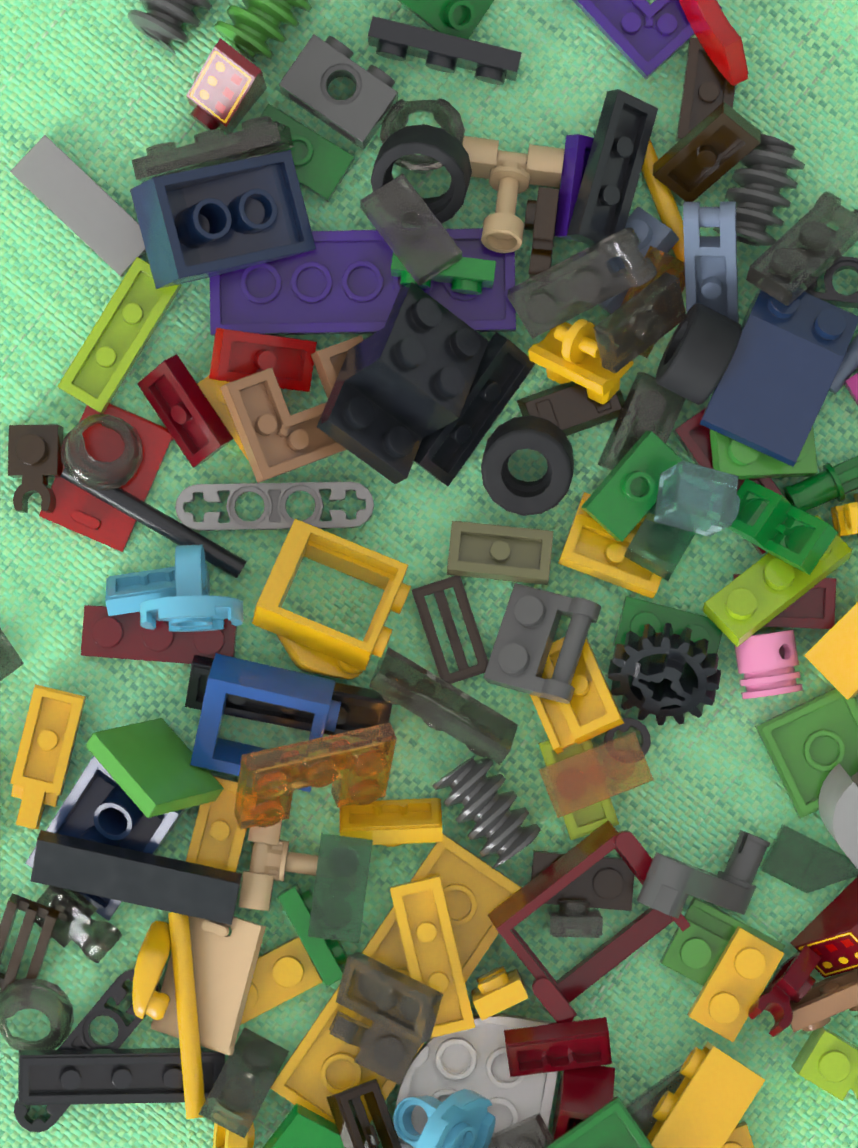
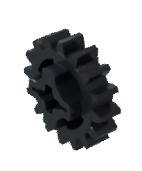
M671 623L664 625L663 632H655L650 624L644 625L642 637L629 631L626 634L625 645L616 644L613 659L610 661L608 678L612 680V695H623L621 703L623 710L634 706L639 708L637 719L641 721L649 714L656 715L657 724L664 725L666 716H673L680 725L684 724L686 712H690L699 718L702 716L704 704L713 705L715 702L716 690H719L721 670L717 669L719 659L717 653L707 654L709 641L705 638L695 643L691 641L692 629L690 628L683 630L680 635L674 634Z

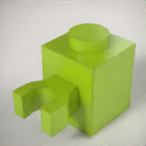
M824 1026L813 1030L793 1062L792 1068L798 1075L841 1101L844 1100L850 1089L858 1100V1047Z

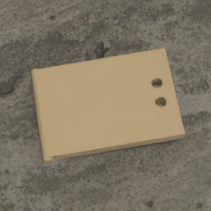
M189 916L200 1046L231 1056L234 1053V1046L266 926L235 916L233 917L232 925ZM229 928H231V930H232V933H231L230 936L228 935V934H229ZM171 953L160 992L167 994L170 997V1002L163 1019H153L151 1029L179 1038Z

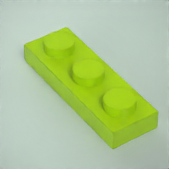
M136 257L57 387L103 415L182 285L178 284L156 289L150 264Z
M816 515V516H815V517H817V518L823 520L819 515ZM836 535L810 575L767 553L704 603L703 612L738 647L849 560L852 549Z

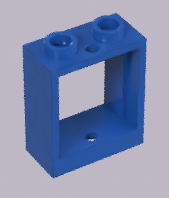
M216 653L207 680L190 765L310 792L314 774L325 775L331 745L322 743L324 730L335 732L341 702L332 700L336 681ZM228 694L315 713L305 757L219 738Z

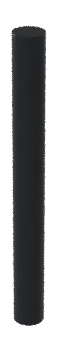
M71 459L60 476L177 545L203 544L205 561L236 579L247 562Z

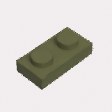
M452 521L447 575L548 585L553 531Z

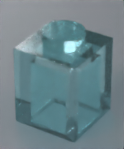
M681 461L660 474L654 522L708 537L731 526L737 517L740 507V498L736 494L738 476Z

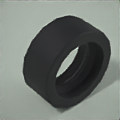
M426 124L406 126L392 133L380 147L371 177L374 198L382 210L399 223L417 228L438 226L453 218L464 203L472 174L469 154L460 141L444 129ZM421 154L432 157L443 164L451 175L450 188L446 193L438 197L422 198L411 195L400 188L392 177L393 164L404 155Z

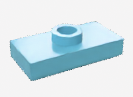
M206 563V595H210V581ZM175 566L108 576L106 578L105 602L108 616L140 612L141 602L176 596Z

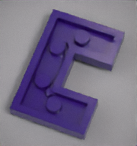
M573 0L645 79H648L695 35L679 0H655L651 5L646 0Z

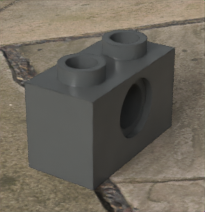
M313 34L279 83L280 91L290 100L364 150L398 102V92L392 88L395 81L374 65H370L365 70L353 62L350 58L354 53L334 37L328 36L326 41H323ZM347 77L356 84L355 93L346 100H337L331 97L327 89L335 78Z

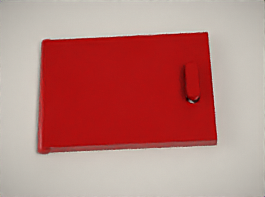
M109 404L103 415L86 406L64 456L63 470L71 459L145 502L170 443L174 438L166 427L115 405ZM55 477L51 486L56 497L55 509L53 513L41 511L39 516L124 552L137 521L64 478Z

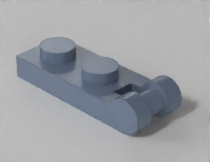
M720 201V207H700V202H684L686 313L694 304L700 303L739 323L736 201ZM700 227H720V236H700Z

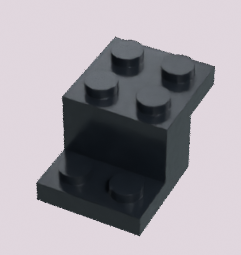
M413 282L409 283L399 290L385 327L348 350L317 428L392 483L397 484L408 477L422 439L459 418L489 341Z

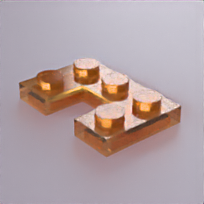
M391 723L242 755L234 809L240 830L254 826L270 827L281 820L289 819L293 790L309 786L320 788L332 783L331 793L337 808L351 804L367 805L378 798L385 797L397 740Z

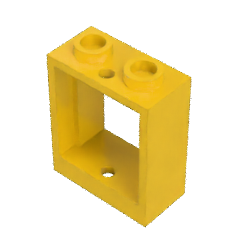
M294 519L256 604L252 624L365 671L371 656L375 655L381 658L388 644L393 629L386 627L385 623L390 612L400 614L408 597L411 586L403 583L408 565L303 521ZM304 557L384 590L363 641L281 608Z

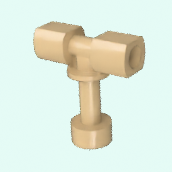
M464 136L463 147L469 154L472 169L471 177L489 179L490 186L498 191L495 213L488 215L483 222L482 244L494 252H514L522 246L524 232L523 221L515 216L518 194L525 192L529 184L559 188L565 149L529 144L528 154L498 150L499 140Z
M253 805L248 841L253 842L249 871H243L238 907L270 911L274 881L284 882L286 872L334 878V889L354 892L360 851L340 848L338 858L289 852V841L280 840L284 809Z

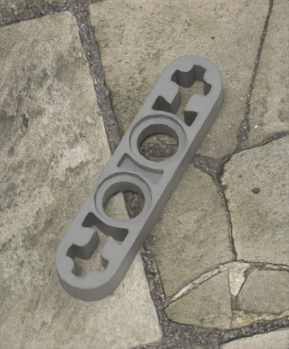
M356 482L196 484L188 486L180 493L175 508L177 517L182 524L198 531L290 529L294 519L287 513V499L293 493L303 491L309 493L314 498L315 511L311 517L302 521L320 529L360 527L368 522L373 514L374 502L369 490ZM331 490L329 501L345 500L346 491H356L357 499L366 501V508L358 510L356 519L352 520L347 519V515L343 510H329L332 520L320 521L324 507L320 491ZM219 492H230L226 505L230 519L229 523H219L222 515L221 512H207L204 514V521L195 522L194 514L185 511L186 503L194 502L195 494L202 493L206 502L222 503ZM247 492L260 495L265 505L261 517L250 522L239 518L235 509L239 496Z

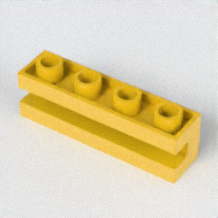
M707 1041L702 1050L695 1047L689 1053L679 1073L685 1076L674 1094L667 1090L652 1112V1117L657 1121L648 1133L647 1139L654 1148H723L765 1082V1079Z

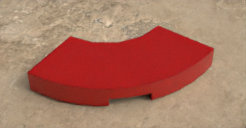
M679 0L700 44L725 79L732 86L748 79L749 73L742 38L730 25L718 1Z

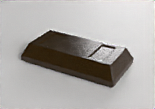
M573 381L517 400L522 416L532 415L547 419L563 430L566 436L629 414L620 389L607 403L600 404L588 398L586 388Z

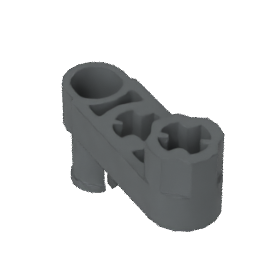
M740 830L738 840L725 871H719L717 875L656 852L637 901L679 919L687 897L690 895L745 915L756 889V886L752 884L770 842Z

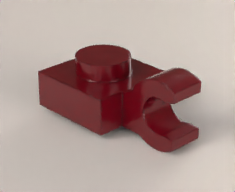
M807 945L801 948L781 965L759 999L751 1005L748 1016L754 1019L766 1010L773 1015L775 1020L769 1034L775 1037L785 1030L793 1019L790 999L798 1003L812 988L816 980L810 974L821 960V957Z

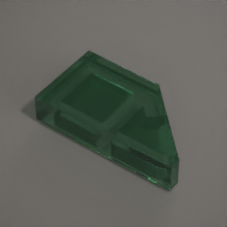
M783 824L760 867L761 871L805 893L858 876V869L847 856Z

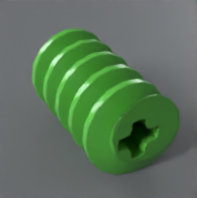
M242 0L246 9L231 5L227 9V13L234 25L218 21L214 25V29L249 60L255 62L254 56L256 54L272 59L274 54L266 41L270 38L284 43L287 39L279 25L285 23L297 28L299 22L292 9L297 7L309 12L312 7L308 0Z

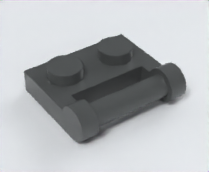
M515 583L483 678L490 684L570 704L575 690L571 683L591 622H597L601 606L584 598H571ZM561 616L571 617L552 678H541Z

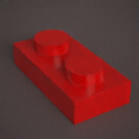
M216 327L209 378L233 382L272 368L281 389L310 392L314 366L311 354L316 352L317 342Z

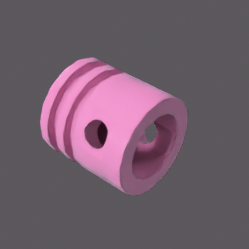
M794 630L752 635L738 647L734 645L738 674L744 673V679L739 680L740 686L746 687V692H741L742 699L780 695L803 690L802 684L796 683V679L801 678L800 671H795L794 666L799 665Z

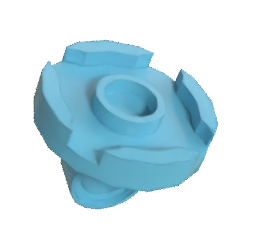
M203 544L176 546V596L150 599L140 604V626L150 630L156 628V620L169 621L170 632L224 629V619L227 618L231 621V625L240 626L244 622L243 601L225 596L206 595V562Z
M462 1089L451 1094L443 1102L428 1095L405 1098L398 1103L393 1116L394 1128L398 1136L415 1148H488L496 1122L495 1116L487 1112V1107L492 1106L491 1101L477 1092L468 1089ZM417 1105L425 1110L428 1118L421 1134L414 1129L411 1122L412 1111Z

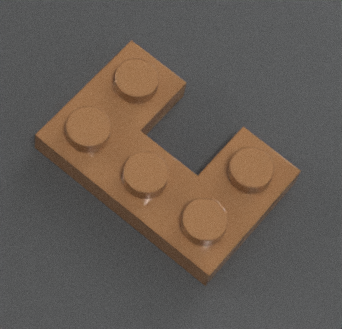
M362 335L311 354L327 398L330 396L348 350L363 341ZM272 368L220 387L257 483L347 450L317 428L326 403L290 415Z

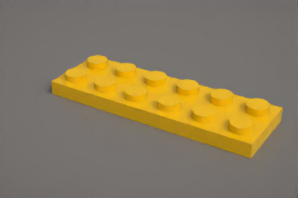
M443 833V842L435 843L410 882L440 875L466 983L499 934L488 914L522 887L495 868L492 869V866ZM394 905L270 1087V1089L292 1104H299L335 1123L326 1097L377 1078L384 1100H386L427 1040L422 1028ZM364 1095L360 1096V1098L363 1103L369 1122H371L372 1117L368 1109Z

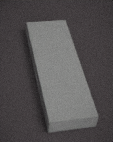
M46 135L10 171L121 278L128 272L136 257L141 258L146 253L139 223Z

